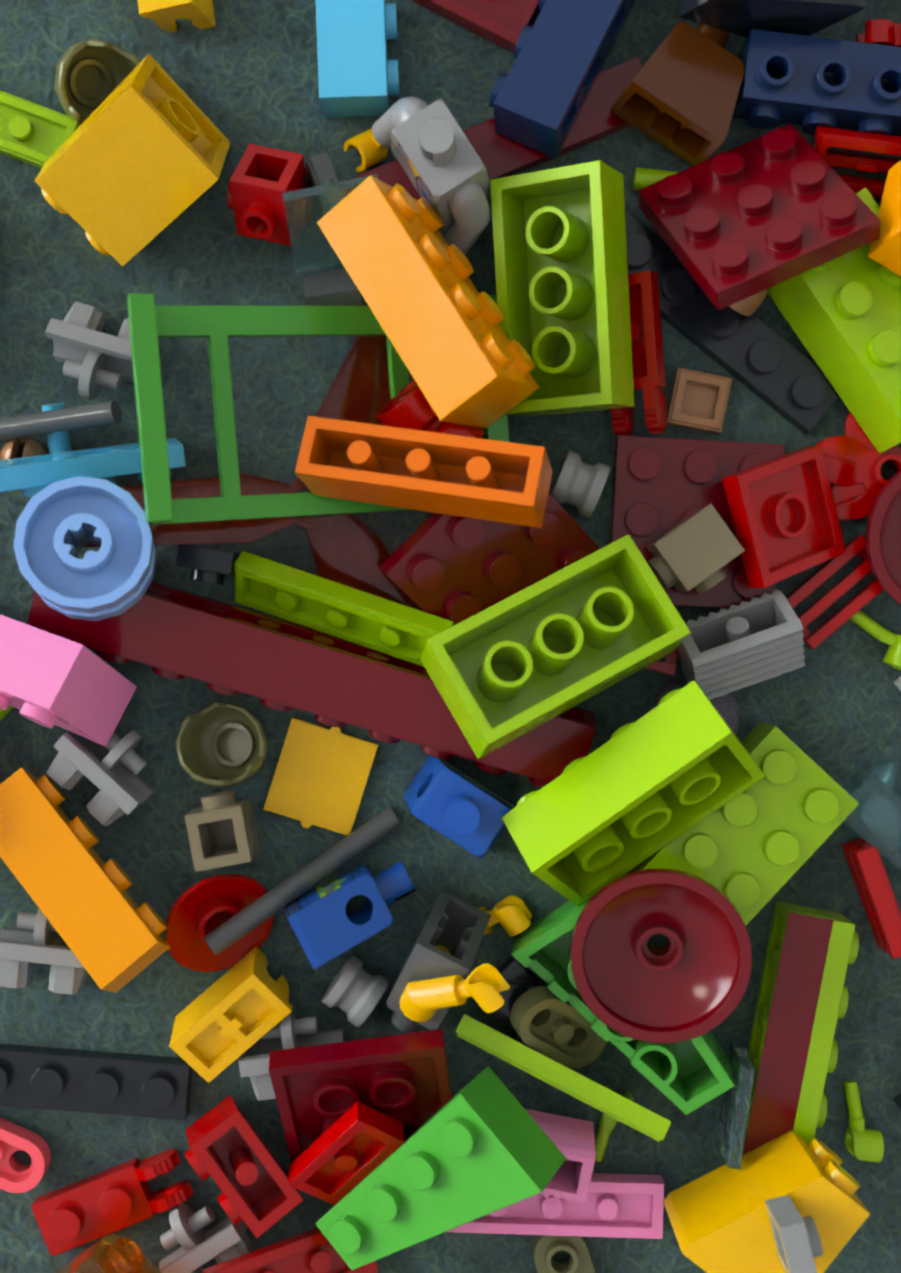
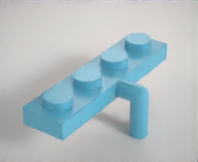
M52 403L41 406L42 411L65 408L64 403ZM69 431L46 434L49 454L0 460V492L22 489L23 497H33L52 482L76 476L106 479L116 484L115 476L138 473V480L143 481L139 442L72 451ZM167 438L170 477H172V468L186 467L183 444L176 438Z

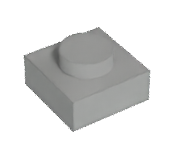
M789 1195L765 1200L779 1261L785 1272L817 1273L814 1257L823 1256V1249L812 1216L802 1217Z

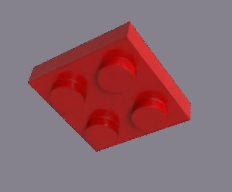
M821 445L806 446L722 478L737 540L745 550L741 553L749 588H766L846 553Z

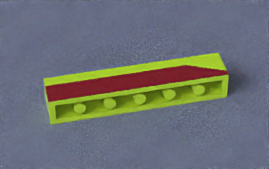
M780 901L775 903L745 1060V1066L747 1058L749 1060L748 1069L753 1083L751 1087L749 1081H747L748 1078H746L747 1084H745L744 1073L742 1076L743 1083L740 1086L749 1102V1110L741 1094L739 1097L740 1103H737L739 1107L741 1105L744 1108L745 1124H743L745 1131L744 1133L742 1132L744 1134L742 1155L791 1130L809 1144L815 1137L817 1127L822 1128L825 1123L827 1098L823 1092L827 1073H833L838 1058V1046L834 1035L837 1020L845 1016L848 1007L849 995L847 986L844 983L848 964L855 962L859 950V936L857 931H855L856 924L841 913ZM737 1107V1128L740 1131L743 1112L741 1107L740 1110ZM730 1143L726 1163L736 1159Z

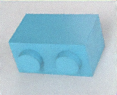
M315 0L318 87L323 117L382 116L389 109V96H400L398 60H388L387 40H398L396 3H386L385 0Z

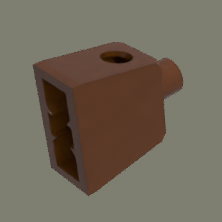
M678 22L612 104L609 111L692 166L706 161L724 143L728 135L745 72L742 60L724 49L729 39V32L701 23L695 29L686 22Z

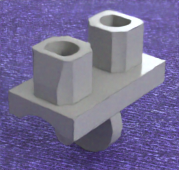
M76 301L63 321L54 318L50 319L45 333L48 338L53 340V356L55 361L64 363L63 375L79 379V395L83 398L94 400L99 395L102 386L118 391L122 380L134 383L129 318L123 320L117 336L103 333L102 330L105 325L103 312L94 306Z
M135 729L131 730L122 739L113 733L107 747L75 733L69 734L68 732L63 734L53 745L59 753L50 765L47 775L61 788L69 791L75 788L85 776L97 786L100 791L86 807L89 813L103 826H108L125 813L127 815L131 814L156 791L139 774L148 763L134 751L143 738Z
M39 908L37 913L20 911L17 917V928L34 931L11 928L1 929L0 987L16 989L27 987L32 982L34 963L51 965L49 991L68 995L77 994L84 986L88 973L61 936L56 934L58 932Z
M290 1003L292 1005V1012L244 1052V1057L239 1058L240 1077H250L258 1101L276 1099L269 1073L270 1051L345 1042L344 1029L337 1028L318 1031L317 1017L298 1018L295 1004Z
M185 1203L177 1205L169 1212L171 1229L160 1235V1242L167 1251L179 1243L181 1247L160 1260V1270L156 1273H203L202 1265L213 1258L220 1264L254 1251L250 1238L246 1233L248 1226L244 1221L236 1226L229 1217H226L204 1232L203 1228L215 1220L212 1209L207 1205L195 1213Z

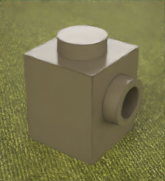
M712 504L698 509L646 547L653 557L647 563L665 589L674 586L677 592L681 593L688 592L694 588L699 595L722 581L727 576L722 567L745 551Z
M234 790L202 796V805L196 806L184 815L194 871L199 872L252 862L261 851L251 796L236 799Z

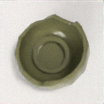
M90 38L87 41H79L69 46L56 64L54 90L65 113L81 125L140 63L138 58L134 54L101 39Z
M215 702L198 713L188 715L184 719L175 745L179 764L194 780L212 787H230L241 784L261 769L263 761L267 758L269 742L264 724L249 708L228 702Z

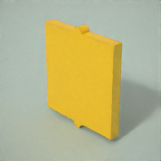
M292 717L263 810L301 821L303 828H310L311 825L346 836L349 835L356 819L379 744L342 733L340 727H331L329 729Z

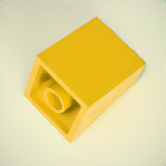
M148 54L46 161L34 181L41 187L44 198L55 210L62 214H69L85 230L87 239L98 252L105 256H112L123 267L219 180L231 142L155 59Z
M792 1130L742 1155L740 1165L736 1158L670 1192L663 1200L682 1254L706 1273H786L779 1261L765 1200L789 1195L802 1217L812 1216L823 1249V1256L814 1257L817 1273L825 1272L869 1217L870 1213L855 1193L860 1184L840 1166L843 1163L840 1157L819 1139L814 1137L808 1144Z

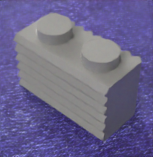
M776 589L773 590L771 595L763 593L761 598L752 597L750 602L742 600L739 606L731 604L729 610L721 608L718 614L710 612L708 617L699 616L697 621L689 619L686 625L691 633L678 646L682 672L688 684L694 680L709 700L723 697L736 690L767 679L777 678L784 673L806 666L803 654L805 651L803 648L804 642L802 637L804 636L801 621L783 592Z

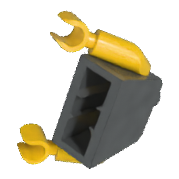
M441 890L386 1001L389 1009L393 1010L391 1015L393 1025L406 1034L420 1032L423 1027L429 1030H437L449 1008L464 1005L467 998L471 996L485 1013H491L500 1009L505 1002L500 992L508 990L510 985L499 971L487 963L478 966L470 974L469 972L483 935L492 933V926L500 923L509 937L518 935L530 926L532 914L523 900L518 896L510 895L497 903L492 910L487 911L484 906L477 908Z

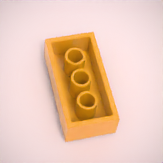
M370 175L317 222L440 421L486 429L539 389L538 384L530 374V371L535 368L530 355L517 340L509 341L499 325L504 320L501 310L486 292L482 291L479 293L468 277L474 272L471 263L456 245L451 244L449 246L439 231L444 226L443 220L427 199L421 197L419 200H416L400 184L397 183L392 187Z

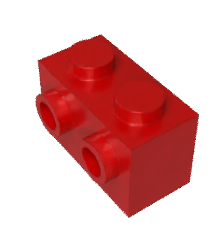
M231 1094L185 1129L190 1147L184 1152L186 1159L203 1181L211 1176L221 1189L222 1193L217 1197V1200L236 1226L244 1221L254 1236L258 1238L303 1201L299 1190L288 1185V1172Z

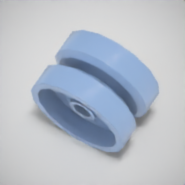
M76 476L52 482L31 497L17 519L13 548L21 574L47 606L71 619L99 621L121 615L142 599L154 579L157 552L149 523L146 522V513L128 491L106 479ZM86 545H95L100 548L98 552L88 550L83 559L79 558L80 550Z

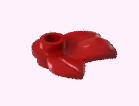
M848 412L845 420V436L829 437L815 444L822 447L829 481L834 484L831 489L839 520H857L870 515L878 494L888 482L881 475V467L884 462L892 463L897 472L901 469V447L896 445L879 454L853 415Z

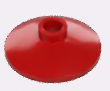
M222 874L207 878L189 888L172 906L165 922L167 929L164 930V937L170 946L168 950L172 957L180 965L190 970L214 972L233 967L253 948L257 947L259 949L271 931L274 915L218 955L211 950L204 936L267 893L265 887L249 876Z

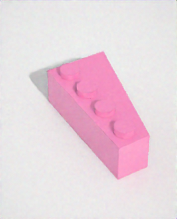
M0 614V709L6 711L10 705L19 709L20 715L50 729L56 725L107 747L137 686L84 645Z

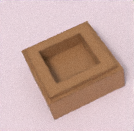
M677 368L674 374L666 414V425L715 435L722 433L732 378Z

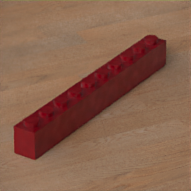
M151 582L142 599L123 614L99 621L71 619L47 606L37 592L34 591L27 622L28 625L80 643L85 647L98 650V656L107 661L130 663L133 660L153 666L152 671L165 678L184 679L185 676L207 682L206 687L219 694L238 695L239 692L261 698L260 702L264 706L274 710L291 711L293 708L313 713L317 721L328 726L345 727L347 724L367 729L371 737L383 742L398 743L401 739L422 745L421 748L425 753L437 758L452 759L456 755L473 760L478 768L491 774L505 775L507 771L524 775L529 777L528 780L532 784L543 788L560 776L566 766L572 761L588 755L596 731L594 713L579 707H573L478 760L424 667L305 626L156 582Z

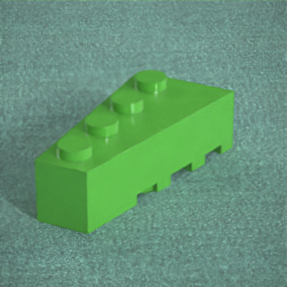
M590 899L578 907L571 901H568L515 936L511 955L525 968L529 966L548 984L547 988L564 1004L568 1002L591 1023V1028L606 1042L610 1041L631 1060V1065L684 1114L688 1115L735 1087L730 1061L710 1031L682 1042L649 1043L616 1032L598 1019L588 1008L573 978L571 941L577 920Z
M487 1066L411 1134L400 1147L332 1206L315 1225L351 1270H355L541 1193L567 1158L491 1068Z

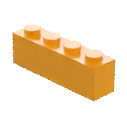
M21 767L0 784V857L99 988L117 993L170 948L161 935L167 929V926L150 904L145 901L142 905L138 906L126 891L133 883L120 865L112 858L104 863L93 846L99 842V839L87 823L78 815L72 820L68 817L60 806L66 800V797L53 780L46 774L38 779Z

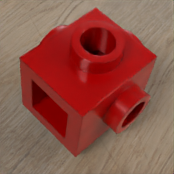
M249 143L229 180L227 190V205L229 209L234 210L237 235L291 246L300 225H306L309 222L313 210V192L306 189L304 154Z

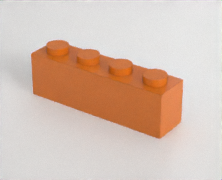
M307 416L295 468V474L315 496L542 528L553 473L546 448L542 446Z

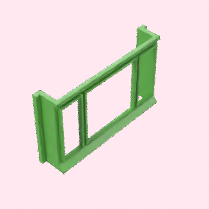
M129 293L127 295L146 522H149V525L411 510L315 496L312 492L241 496L228 337L386 336L390 397L392 399L409 384L408 368L369 306L155 305L154 293ZM489 295L497 304V295ZM158 338H208L221 497L172 499ZM504 414L486 429L482 428L485 432L482 439L509 442L507 414Z

